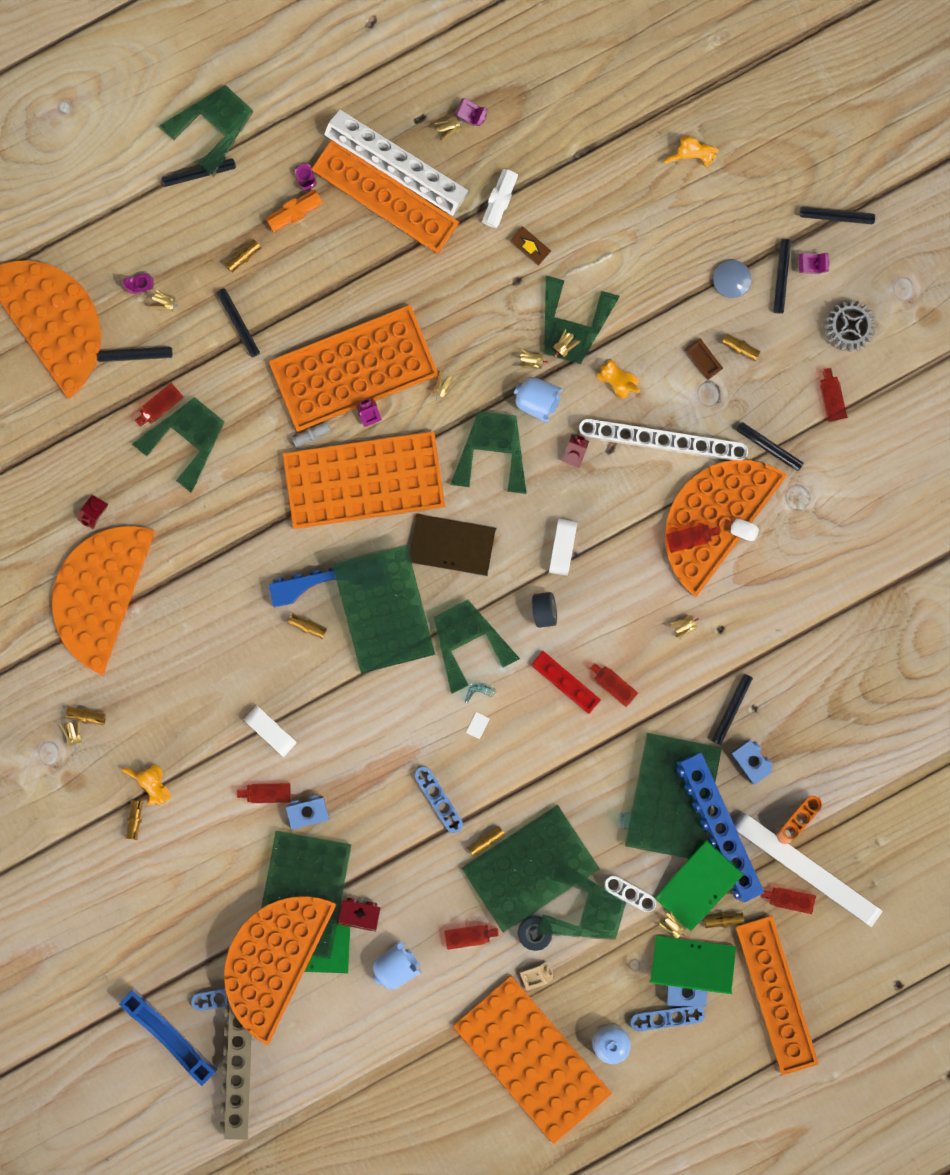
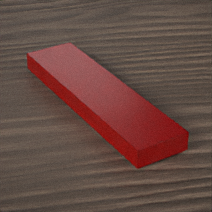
M542 651L532 662L531 666L586 713L590 714L601 701L598 696L546 652Z

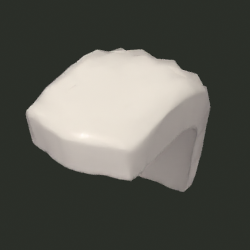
M738 518L731 524V534L748 541L756 540L759 533L756 525Z

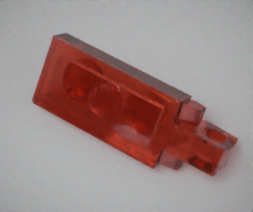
M831 368L823 369L824 379L820 380V389L828 423L847 419L838 377H833Z
M171 382L142 406L143 408L140 410L141 415L135 419V422L139 427H142L147 422L150 424L156 422L180 402L184 396Z
M699 525L666 534L670 553L708 544V542H712L711 537L721 533L719 526L709 529L708 525Z
M596 663L589 668L597 675L594 678L597 683L623 706L627 707L638 695V692L612 669L606 666L602 669Z
M291 783L247 785V790H237V798H247V803L291 802Z
M773 887L772 892L764 890L765 893L760 896L761 898L770 899L769 904L775 907L807 914L813 913L816 895L779 887Z
M483 924L444 930L447 950L483 945L490 942V937L499 936L498 928L488 929V925Z

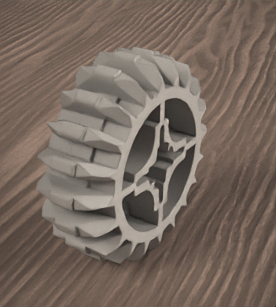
M849 300L848 306L845 301H842L841 307L838 304L834 306L836 311H829L832 317H826V321L831 322L825 324V328L831 329L826 332V335L832 334L833 337L829 341L833 342L836 340L837 343L834 345L836 348L842 344V351L846 349V346H848L849 352L853 351V346L859 351L860 344L865 348L867 346L866 341L871 342L873 340L869 335L876 334L874 330H871V328L877 327V324L871 323L876 318L875 316L869 317L872 310L866 312V304L862 308L859 307L860 301H857L855 306H853L852 300ZM845 312H856L860 316L852 318L848 314H845ZM839 315L843 327L837 332L836 319ZM864 320L866 328L865 333L862 337L860 334L861 331L859 330V323H861ZM858 321L853 327V330L852 328L850 330H845L848 325V322L854 323ZM845 334H850L853 336V338L855 337L857 340L849 341L842 338L841 336Z

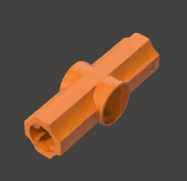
M314 189L298 199L295 198L288 201L281 209L265 219L272 231L276 232L290 223L293 224L300 221L307 213L323 205V202Z

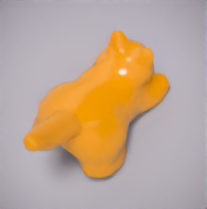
M684 135L680 139L677 154L668 156L663 162L667 164L681 158H700L704 165L708 167L716 159L715 153H718L719 150L707 143L699 144L696 138Z
M612 359L601 365V372L597 373V378L602 382L610 384L614 389L616 397L624 399L627 398L630 391L640 392V389L636 386L639 380L633 373L623 371Z
M151 765L149 768L143 769L138 773L130 768H122L124 773L136 779L139 785L149 794L147 805H162L166 803V800L171 799L168 788L161 784L164 774L159 766Z

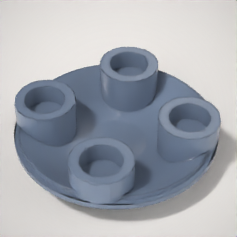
M728 260L721 263L715 270L713 277L715 289L718 293L728 298H737L744 295L751 285L749 269L745 264L736 260Z

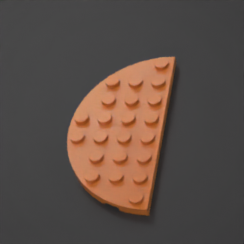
M13 261L1 264L0 303L64 394L70 399L85 385L92 371H94L98 361L97 353L101 350V327L93 301L85 289L73 277L57 267L37 261Z
M731 460L712 465L701 471L679 491L667 516L665 546L668 560L676 577L695 598L740 539V537L731 534V524L737 518L752 523L786 478L787 474L768 464L752 460Z
M124 526L99 532L83 541L71 552L57 575L52 596V609L58 634L66 648L79 662L101 675H104L155 535V530L136 526Z
M308 896L290 897L275 901L250 916L233 938L224 968L227 998L238 1021L260 1042L269 1045L334 911L335 903Z

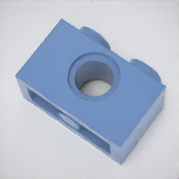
M748 740L730 754L750 782L755 785L773 772L771 769L773 764L767 757L763 758L760 754L762 749L756 741L752 743L751 740ZM751 756H756L758 759V764L755 767H751L748 763Z
M319 795L308 797V802L301 803V800L289 802L290 806L286 807L291 830L330 820L324 797L320 798ZM305 806H309L313 810V814L310 817H305L302 814V809Z
M667 986V1005L706 1007L707 991L692 989L691 995L685 997L682 995L683 988Z

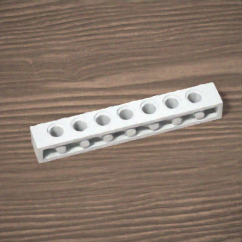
M342 110L337 112L327 126L325 136L453 216L463 203L468 193L467 189Z

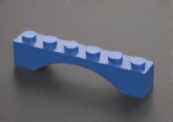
M378 558L366 560L367 564L359 565V562L347 564L348 568L340 569V566L329 568V572L324 573L321 570L312 571L310 576L303 577L302 574L291 576L292 579L284 581V578L272 580L273 584H269L273 607L294 604L298 597L306 590L326 581L349 580L360 583L368 588L387 584L382 560L378 561Z
M133 989L119 1003L133 1019L146 1028L170 1051L201 1086L217 1071L136 989Z

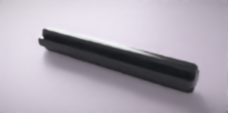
M231 158L162 176L163 186L168 187L233 170L236 168L235 160Z
M801 207L800 217L871 225L875 223V214L813 207Z
M781 239L773 309V312L776 314L784 313L791 248L790 239Z
M225 288L217 291V295L252 358L258 356L260 351Z
M172 347L105 350L97 353L98 362L173 357Z
M741 422L736 430L794 470L799 471L804 463L744 422Z
M743 674L712 738V742L718 745L722 744L753 680V677Z

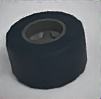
M553 593L534 594L532 597V610L536 626L538 628L556 626L557 608Z
M529 916L519 925V941L528 950H543L552 940L553 932L551 925L541 916Z

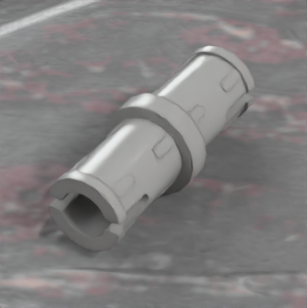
M324 421L312 428H306L307 430L292 436V440L296 448L309 441H316V438L331 432L327 421Z

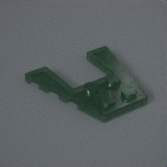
M226 85L159 126L174 141L201 114L225 136L199 162L200 166L212 177L216 175L215 172L224 162L225 156L236 142L235 139L238 134L242 132L253 114V110Z
M546 275L544 355L554 357L557 351L553 347L559 342L566 329V333L573 334L570 343L574 340H578L580 343L569 350L565 357L558 354L555 358L581 365L620 296L601 291L591 327L556 318L555 313L565 280Z
M194 397L152 430L145 433L140 439L133 442L132 445L148 457L172 427L200 451L176 480L192 493L225 421Z
M478 411L450 485L470 487L475 449L512 454L507 492L527 494L517 417L515 415Z
M468 599L434 616L451 694L469 686L452 653L453 650L486 634L503 668L520 659Z
M558 861L552 880L588 892L580 923L577 926L543 914L536 934L615 940L626 902L565 863Z

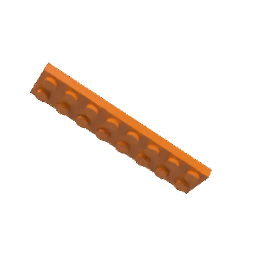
M333 140L330 141L311 169L315 174L437 255L459 225L457 220Z
M770 915L735 926L781 1075L818 1065L817 1056L773 916Z

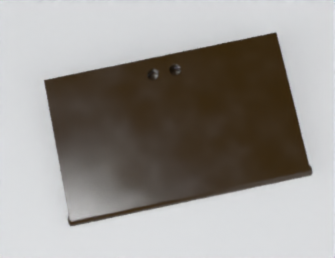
M416 514L408 563L488 576L497 528Z

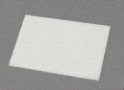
M476 712L466 733L480 739L490 719Z

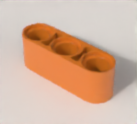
M812 795L797 807L777 832V838L782 844H789L799 836L821 810V799ZM808 803L814 806V810L808 807ZM796 816H799L803 823H799ZM785 830L791 833V837L785 834Z

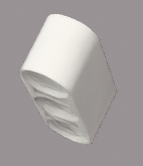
M558 519L549 573L568 576L577 521Z
M257 705L243 719L283 757L297 744L289 734Z
M610 875L605 879L604 886L611 894L644 912H651L655 909L656 900L650 894L615 875ZM611 879L618 881L616 889H609L608 882ZM629 888L635 890V896L632 899L625 897V891ZM650 898L652 900L651 907L644 908L642 900Z

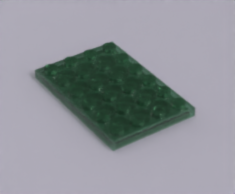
M407 544L332 563L361 674L435 655Z
M646 733L625 847L687 859L704 843L706 830L701 825L700 820L702 817L700 813H697L693 807L692 802L694 800L692 795H689L684 785L686 782L684 777L681 778L678 774L677 761L695 752H701L716 782L722 747ZM697 770L693 771L691 775L694 781L699 777ZM702 788L699 792L701 798H704L707 794L705 788ZM711 806L707 809L708 815L710 814Z
M558 805L461 868L503 933L600 870Z
M276 831L261 908L275 901L297 896L316 897L335 903L334 911L312 954L315 957L331 959L352 844Z

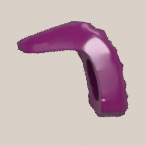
M302 163L295 168L297 179L304 191L313 189L317 185L316 177L309 163Z
M144 273L134 277L123 278V285L130 294H139L153 289L154 280L149 273Z

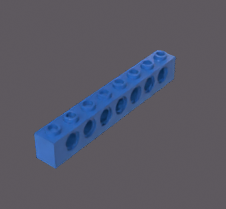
M695 752L677 761L678 774L681 778L684 777L686 782L684 785L685 789L693 797V807L702 817L700 822L704 830H707L710 835L708 837L710 844L730 862L732 859L737 858L738 865L736 867L746 877V882L743 885L739 884V880L735 883L734 889H732L733 896L736 900L745 903L765 893L702 753ZM697 770L699 777L694 781L691 775L693 771ZM702 788H705L707 791L704 798H701L699 795ZM713 805L715 811L711 816H709L707 813V809L709 806ZM721 823L722 831L717 833L715 826ZM728 840L730 842V848L725 851L723 849V844L725 841Z

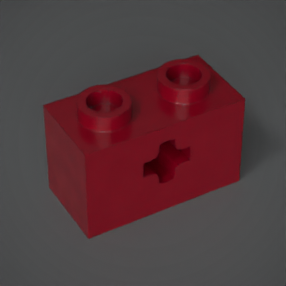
M347 898V901H342L338 925L376 932L381 907H377V903L366 901V904L358 903L359 900L354 898ZM359 909L363 910V914H365V916H361V919H358L357 915L354 914Z

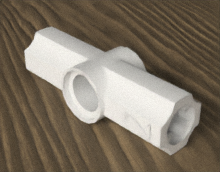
M503 169L496 188H493L489 198V205L482 223L492 228L499 226L503 212L507 209L510 202L511 192L518 174Z

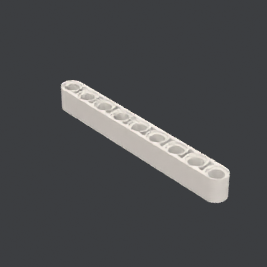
M592 419L583 420L578 428L579 434L584 438L728 461H741L748 454L747 447L738 442ZM590 424L593 431L585 433L582 430V426ZM603 427H609L611 429V435L603 436L601 433V429ZM622 430H628L630 432V438L622 439L620 436V432ZM647 433L649 441L641 442L639 434ZM658 437H667L668 444L660 445ZM684 439L687 442V446L679 448L677 440ZM703 442L706 446V449L704 451H698L696 449V443ZM716 445L724 447L725 451L723 454L715 452ZM734 448H741L743 456L736 457L734 455Z
M744 812L741 813L734 823L739 834L870 927L874 925L883 912L789 844H782L774 833Z

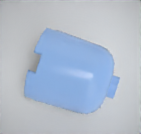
M529 377L522 384L518 383L514 394L517 395L516 405L521 411L548 423L550 418L547 417L549 413L554 414L561 399L558 393H562L563 389L539 378Z
M399 941L374 961L373 971L375 975H373V978L378 985L382 984L385 988L394 990L422 973L420 969H417L420 964L412 951H406L403 948L405 946L404 942Z
M607 1024L599 1027L592 1039V1047L596 1056L607 1064H618L629 1055L631 1049L630 1038L627 1031L619 1025Z

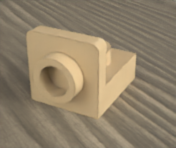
M547 962L520 972L527 991L546 985L553 980V972Z

